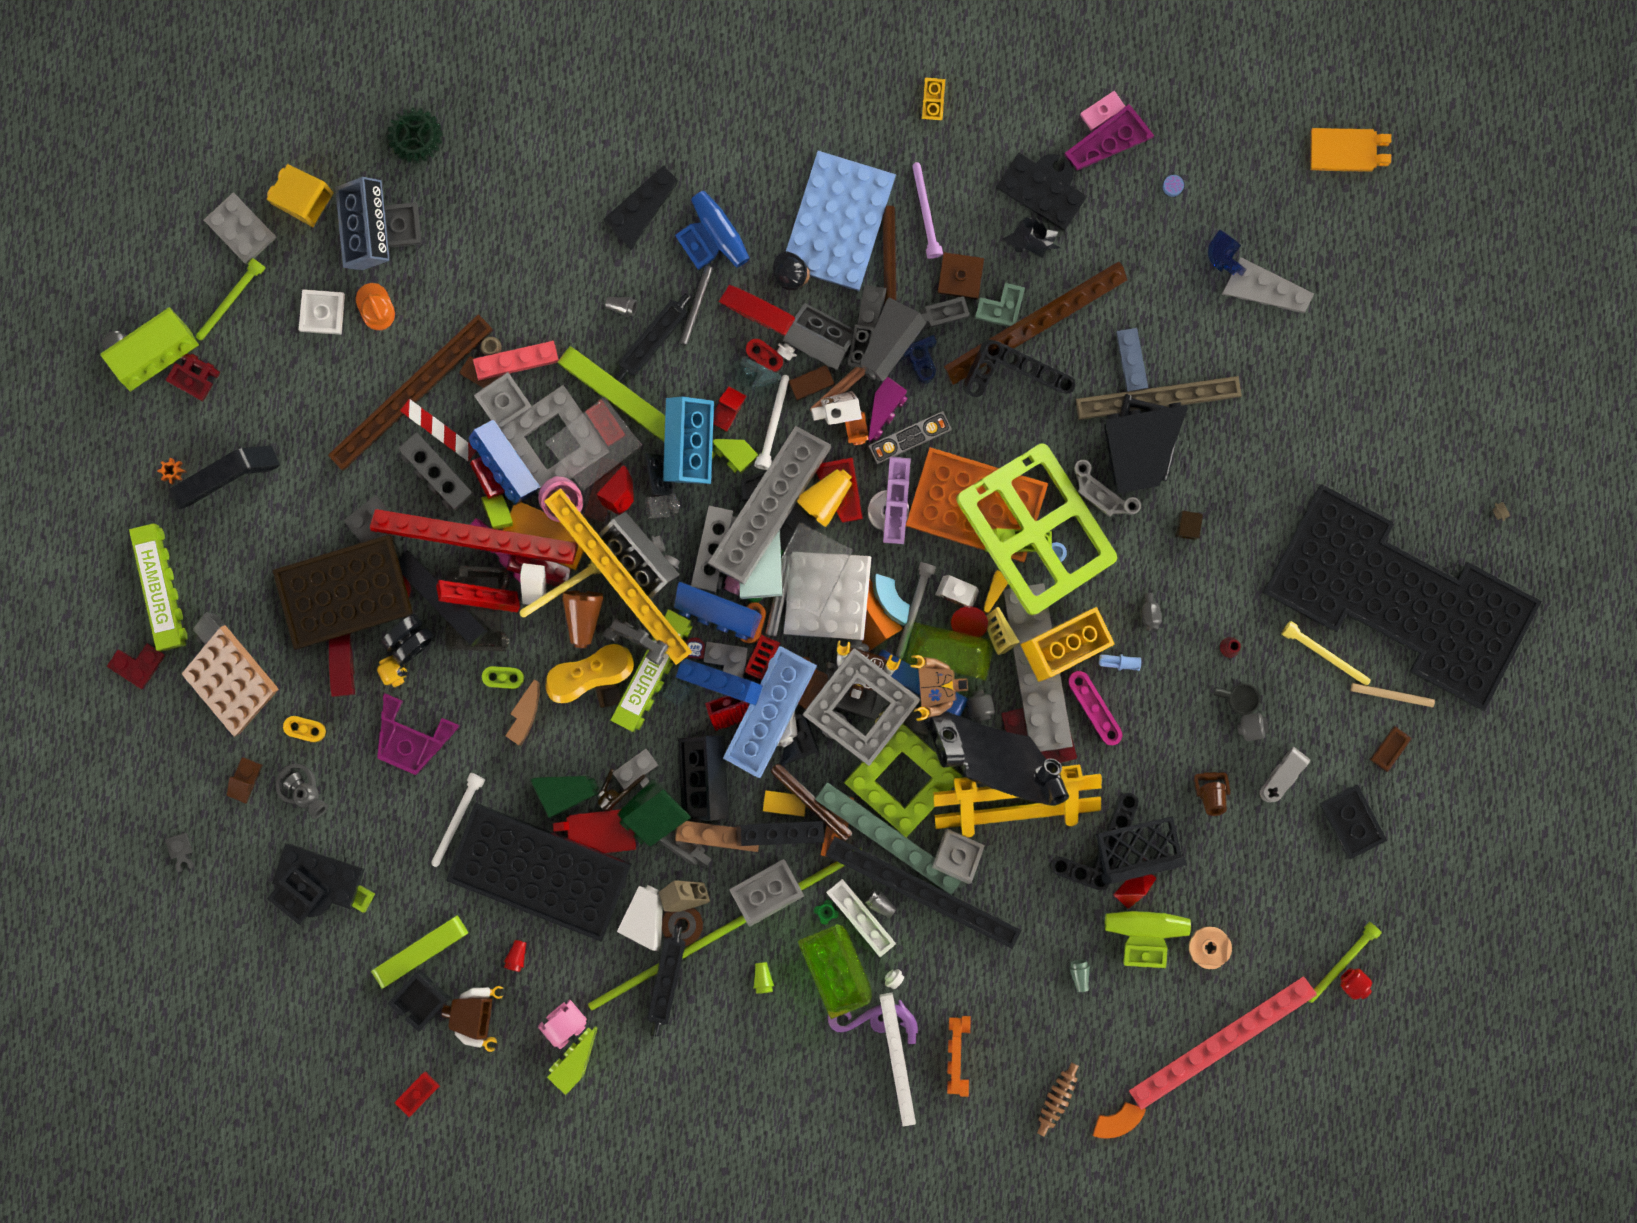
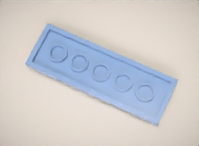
M779 646L760 683L763 687L756 706L749 705L723 759L761 778L817 665Z

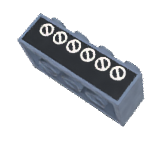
M360 177L335 187L343 268L365 270L388 262L389 251L381 180Z

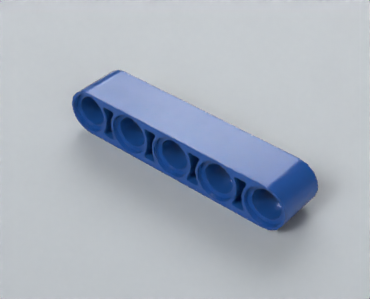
M881 649L878 655L886 657L888 660L892 654ZM893 655L891 660L898 662L899 658ZM901 660L898 669L893 672L892 677L910 691L921 696L919 670L912 668ZM956 692V701H953L952 707L947 712L961 716L967 706V698Z

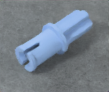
M1123 654L1119 656L1100 655L1099 665L1118 668L1120 671L1122 669L1140 671L1141 658L1123 656Z

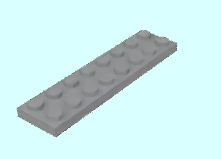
M795 426L708 564L745 585L797 503L799 495L804 492L830 451L831 444Z
M1044 583L1028 586L1035 596L1046 591ZM1004 589L1003 594L1008 623L1020 642L1013 647L1027 734L1040 752L1073 747L1060 673L1038 682L1020 645L1052 628L1049 607L1036 615H1030L1025 611L1013 590Z

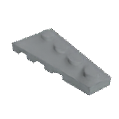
M1240 257L1221 295L1233 296L1238 299L1255 301L1260 304H1268L1282 309L1305 313L1314 293Z

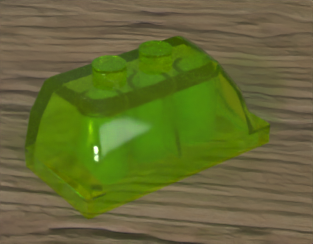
M914 622L905 662L916 665L917 659L911 658L912 655L935 658L948 664L950 670H953L955 675L986 682L994 646L989 639Z
M833 925L797 941L830 1019L868 1005L871 1002L872 990L850 936L842 925Z

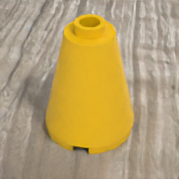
M836 469L800 494L797 502L810 515L817 518L816 520L826 527L852 485L850 481L852 477L844 469L841 471Z

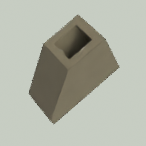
M673 881L658 892L664 911L681 912L710 902L707 889L702 882Z

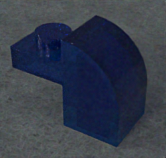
M1219 230L1209 244L1208 257L1210 262L1220 272L1225 269L1233 276L1235 273L1243 276L1246 272V269L1241 264L1232 259L1241 245L1228 234Z

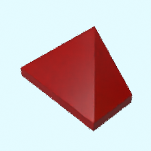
M1150 874L1126 880L1113 895L1129 909L1147 894L1156 877Z

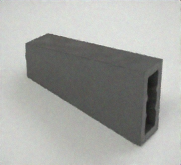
M891 298L887 299L861 361L862 367L866 370L864 372L866 376L872 380L877 378L884 382L925 326L926 321L919 312Z

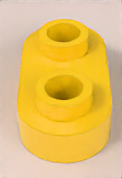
M298 716L288 717L283 724L284 732L288 736L310 742H319L326 734L325 726L322 723ZM295 722L299 725L296 731L292 729V725ZM314 728H317L319 730V733L316 736L312 734V730Z

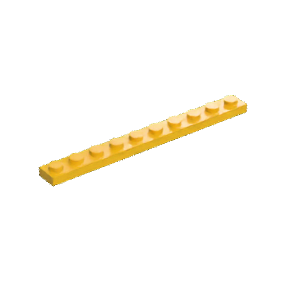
M560 488L544 501L654 639L656 641L660 640L669 646L666 653L675 665L691 654V649Z

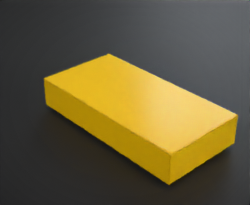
M765 791L763 811L804 817L806 805L794 794Z

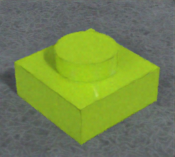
M359 885L352 907L361 912H366L375 893Z

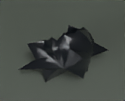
M1025 217L1017 224L1014 233L1003 238L1005 242L1015 246L1016 252L1029 251L1043 258L1047 250L1060 249L1059 246L1053 244L1058 232L1047 230L1044 224L1039 223L1036 218Z

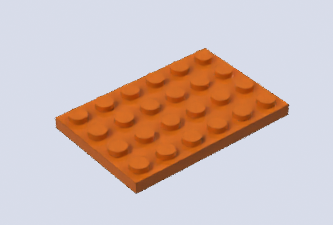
M930 447L905 527L985 551L984 544L959 507L956 497L960 492L999 468ZM1020 475L1012 480L1011 484L1032 518L1037 521L1048 483ZM983 485L976 489L979 495L986 492ZM997 491L977 502L979 510L992 529H1021ZM1015 552L1011 555V559L1024 563L1027 552Z

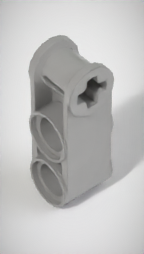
M1293 746L1261 787L1260 797L1265 802L1279 801L1296 781L1298 775L1307 767L1310 759ZM1268 789H1274L1273 794L1275 796L1269 797Z

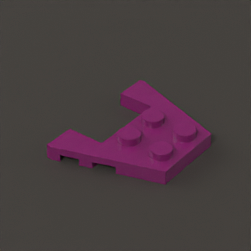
M384 693L377 759L417 775L459 729L460 725L441 718L434 736H428L396 722L395 718L403 701Z

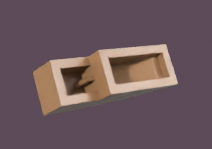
M533 680L511 712V715L517 718V720L505 735L520 746H522L530 732L538 709L540 682L537 680Z

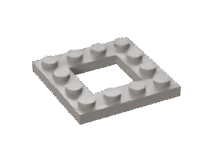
M564 385L500 428L539 484L538 494L542 485L549 479L559 476L572 480L610 453ZM559 414L581 447L547 470L525 437Z
M853 648L802 715L870 766L921 698L857 649ZM857 678L890 702V705L866 735L833 711Z

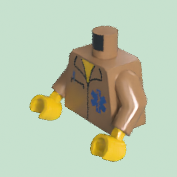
M920 655L911 656V658L917 659V664L910 666L912 668H919L922 707L915 709L914 712L920 711L922 716L917 718V721L943 714L952 707L953 701H956V692L968 691L967 678L955 679L954 671L950 670L948 664L935 658H927Z

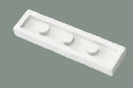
M843 879L826 892L879 957L896 944Z

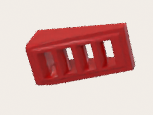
M761 635L744 672L762 680L768 669L769 661L774 657L780 643ZM762 643L773 646V650L761 646ZM759 649L769 653V658L759 654ZM757 657L766 661V665L754 661L755 658ZM752 665L762 668V673L752 669Z

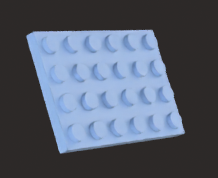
M817 151L786 251L798 255L805 262L810 270L811 277L860 291L896 174Z

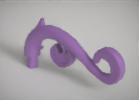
M898 1000V1005L895 1004L897 1016L903 1021L900 1022V1025L905 1027L906 1033H908V1044H916L917 1022L902 1001ZM881 1005L870 1008L846 1026L839 1025L837 1017L845 1015L850 1020L852 1015L847 1008L836 1006L828 1014L829 1026L836 1032L849 1031L869 1019L874 1031L878 1033L886 1032L884 1020H878V1016L883 1014Z

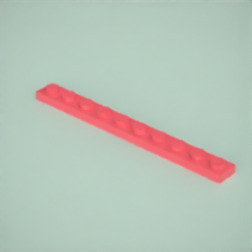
M1303 976L1129 1090L1130 1094L1140 1109L1143 1110L1317 996L1316 992Z

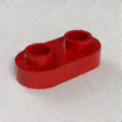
M752 339L747 343V355L769 372H777L782 368V356L764 341ZM759 347L760 352L757 354L754 353L753 348ZM771 359H776L777 363L776 365L772 366L769 364V361Z

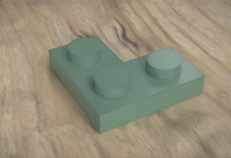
M1005 283L1000 302L980 297L975 319L1006 327L1012 326L1017 322L1025 287Z

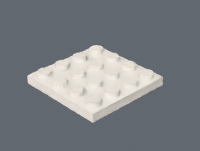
M793 552L791 555L793 562L788 583L784 634L864 640L871 557Z

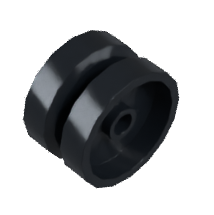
M416 614L410 615L401 621L381 641V645L388 652L395 650L393 658L400 666L416 657L435 638L428 628L420 629L423 622Z

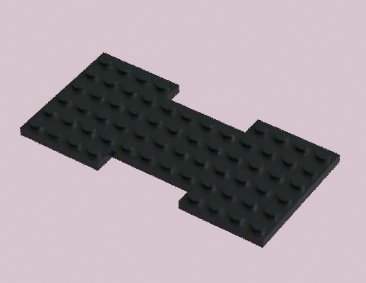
M1320 484L1263 594L1334 632H1338L1346 615L1419 653L1409 672L1474 707L1486 711L1542 601L1469 562L1465 564L1458 579L1444 573L1386 542L1394 522Z

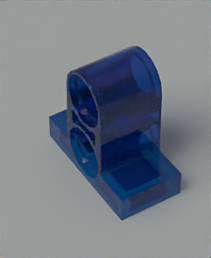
M934 335L911 344L899 360L909 358L918 380L925 384L932 382L936 374L934 363L928 352V349L935 347L937 344ZM921 350L924 356L917 359L913 356V351ZM927 368L932 372V375L926 378L921 375L920 371Z

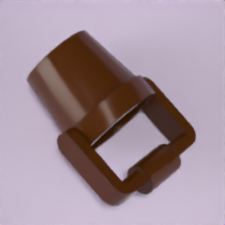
M1224 772L1196 774L1194 776L1196 797L1202 799L1206 814L1210 816L1224 814L1227 811L1226 795H1230L1228 775ZM1224 779V784L1220 782L1207 783L1199 788L1198 781L1200 780L1210 781Z

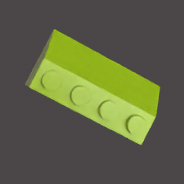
M169 307L100 355L119 381L131 392L199 346L190 329Z

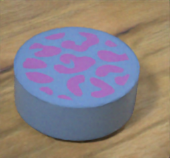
M1170 175L1163 182L1164 193L1171 197L1178 196L1184 188L1182 178L1177 175Z

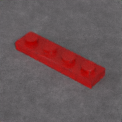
M439 580L436 585L438 600L442 602L518 612L520 609L518 593L515 591Z

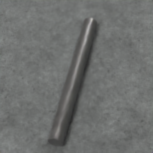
M706 265L679 342L681 344H688L713 270L711 266Z

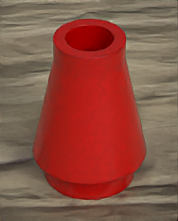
M518 940L514 941L504 960V968L515 972H520L521 968H524L527 943Z

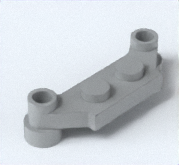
M1079 460L1075 464L1074 472L1079 485L1078 494L1108 517H1111L1112 514L1134 515L1141 509L1140 501L1134 497L1122 500L1090 475L1091 464L1087 460ZM1080 466L1084 467L1085 472H1080L1078 468ZM1128 504H1132L1134 510H1130Z

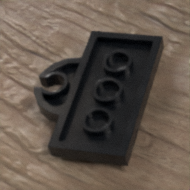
M1018 152L996 188L1065 232L1087 198V195L1071 186L1073 169L1070 162L1066 160L1064 162V169L1057 172L1053 169L1052 165L1059 161L1061 155L1048 154L1041 157L1035 163Z
M284 845L272 884L278 886L281 878L293 865L325 891L308 917L323 915L329 910L332 903L352 909L365 868L294 845Z

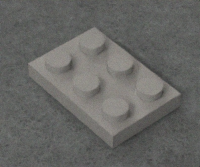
M234 192L204 219L210 228L246 265L277 238Z
M785 859L729 889L749 927L804 897Z

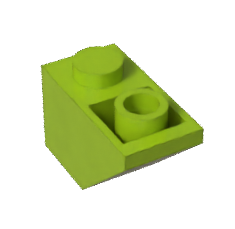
M713 440V445L715 446L713 451L720 458L724 456L729 461L727 466L734 473L738 471L742 474L759 456L745 440Z

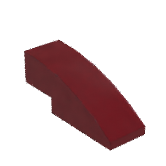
M351 634L329 640L331 697L355 695L353 677L355 672Z

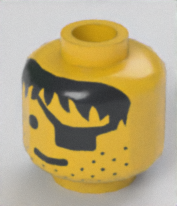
M393 655L379 662L380 665L377 667V672L384 685H392L394 688L405 682L404 678L408 675V671L405 665L400 666L394 660Z

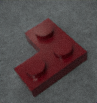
M149 643L145 645L136 660L118 649L106 667L138 688L144 689L166 654L157 651Z

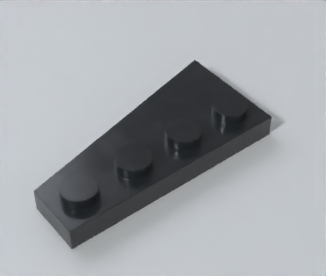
M663 165L603 219L630 250L633 249L658 209L678 183L677 178Z

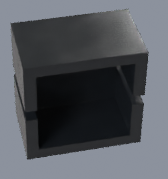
M421 970L415 972L388 1003L401 1017L407 1012L411 1013L405 1020L418 1032L423 1030L451 999L438 985L435 987L431 986L434 982Z

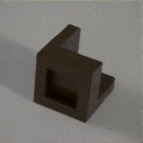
M1181 511L1179 513L1176 537L1191 540L1199 539L1203 514Z
M618 683L595 687L600 708L620 703L622 697Z

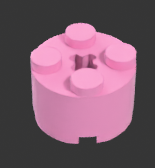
M559 476L546 481L542 485L538 496L539 504L544 513L556 522L560 521L544 501L560 488L579 512H581L583 507L582 494L576 484L568 478Z
M569 999L567 1005L565 1002L562 1003L546 1017L549 1020L546 1024L541 1022L538 1026V1029L554 1047L562 1049L569 1042V1037L573 1034L575 1036L579 1035L586 1028L584 1026L586 1024V1017Z

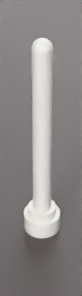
M787 375L781 377L763 450L755 460L754 466L762 470H768L772 463L770 452L789 382Z
M470 773L467 778L468 788L432 860L434 867L440 865L475 791L482 787L485 782L484 778L474 773Z

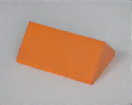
M870 578L864 640H862V643L869 646V651L903 629L900 624L890 619L883 612L884 609L875 598L873 583Z

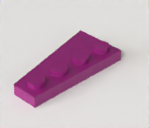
M1128 104L1065 152L1064 156L1075 170L1078 171L1150 140L1154 137V134L1130 104Z

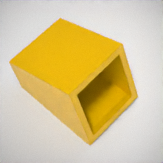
M287 164L285 168L280 170L276 184L268 190L267 200L277 208L314 227L334 192L324 181Z

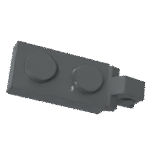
M965 297L926 306L920 310V315L926 321L925 328H932L970 317Z
M676 829L658 841L694 866L697 863L706 869L712 860L704 854L705 849L702 848V844L675 841Z

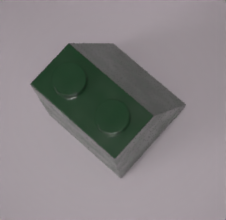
M589 776L530 779L548 817H554L598 795L596 790L599 789L596 780Z
M653 778L617 813L622 819L619 823L627 831L631 828L635 832L634 838L640 844L645 842L649 847L690 818V815Z

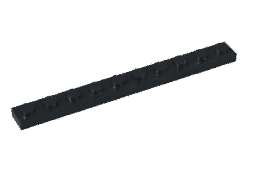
M835 836L825 856L1013 949L1022 931Z

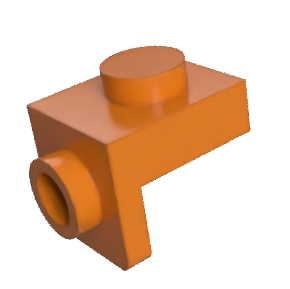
M861 412L862 419L845 422L848 443L861 445L866 443V440H869L865 412Z

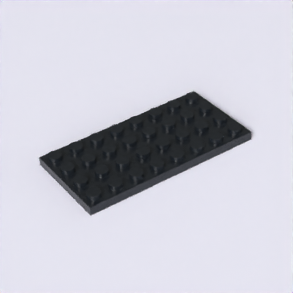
M475 803L446 881L602 942L632 863Z

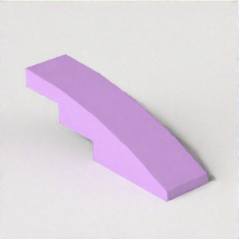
M890 457L884 543L904 544L911 458Z

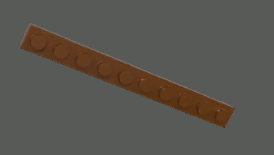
M1118 261L990 339L1001 342L1013 349L1127 281L1123 265ZM982 344L944 366L946 374L953 385L967 377ZM991 344L988 347V353L990 355L994 354L996 351V346L994 344ZM982 363L979 366V369L986 366V363Z
M478 314L330 452L328 456L344 471L404 415L400 410L408 399L417 403L494 330Z

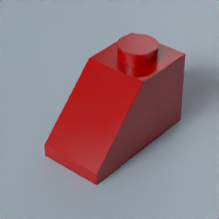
M624 465L596 494L603 507L617 515L623 514L634 502L633 479Z

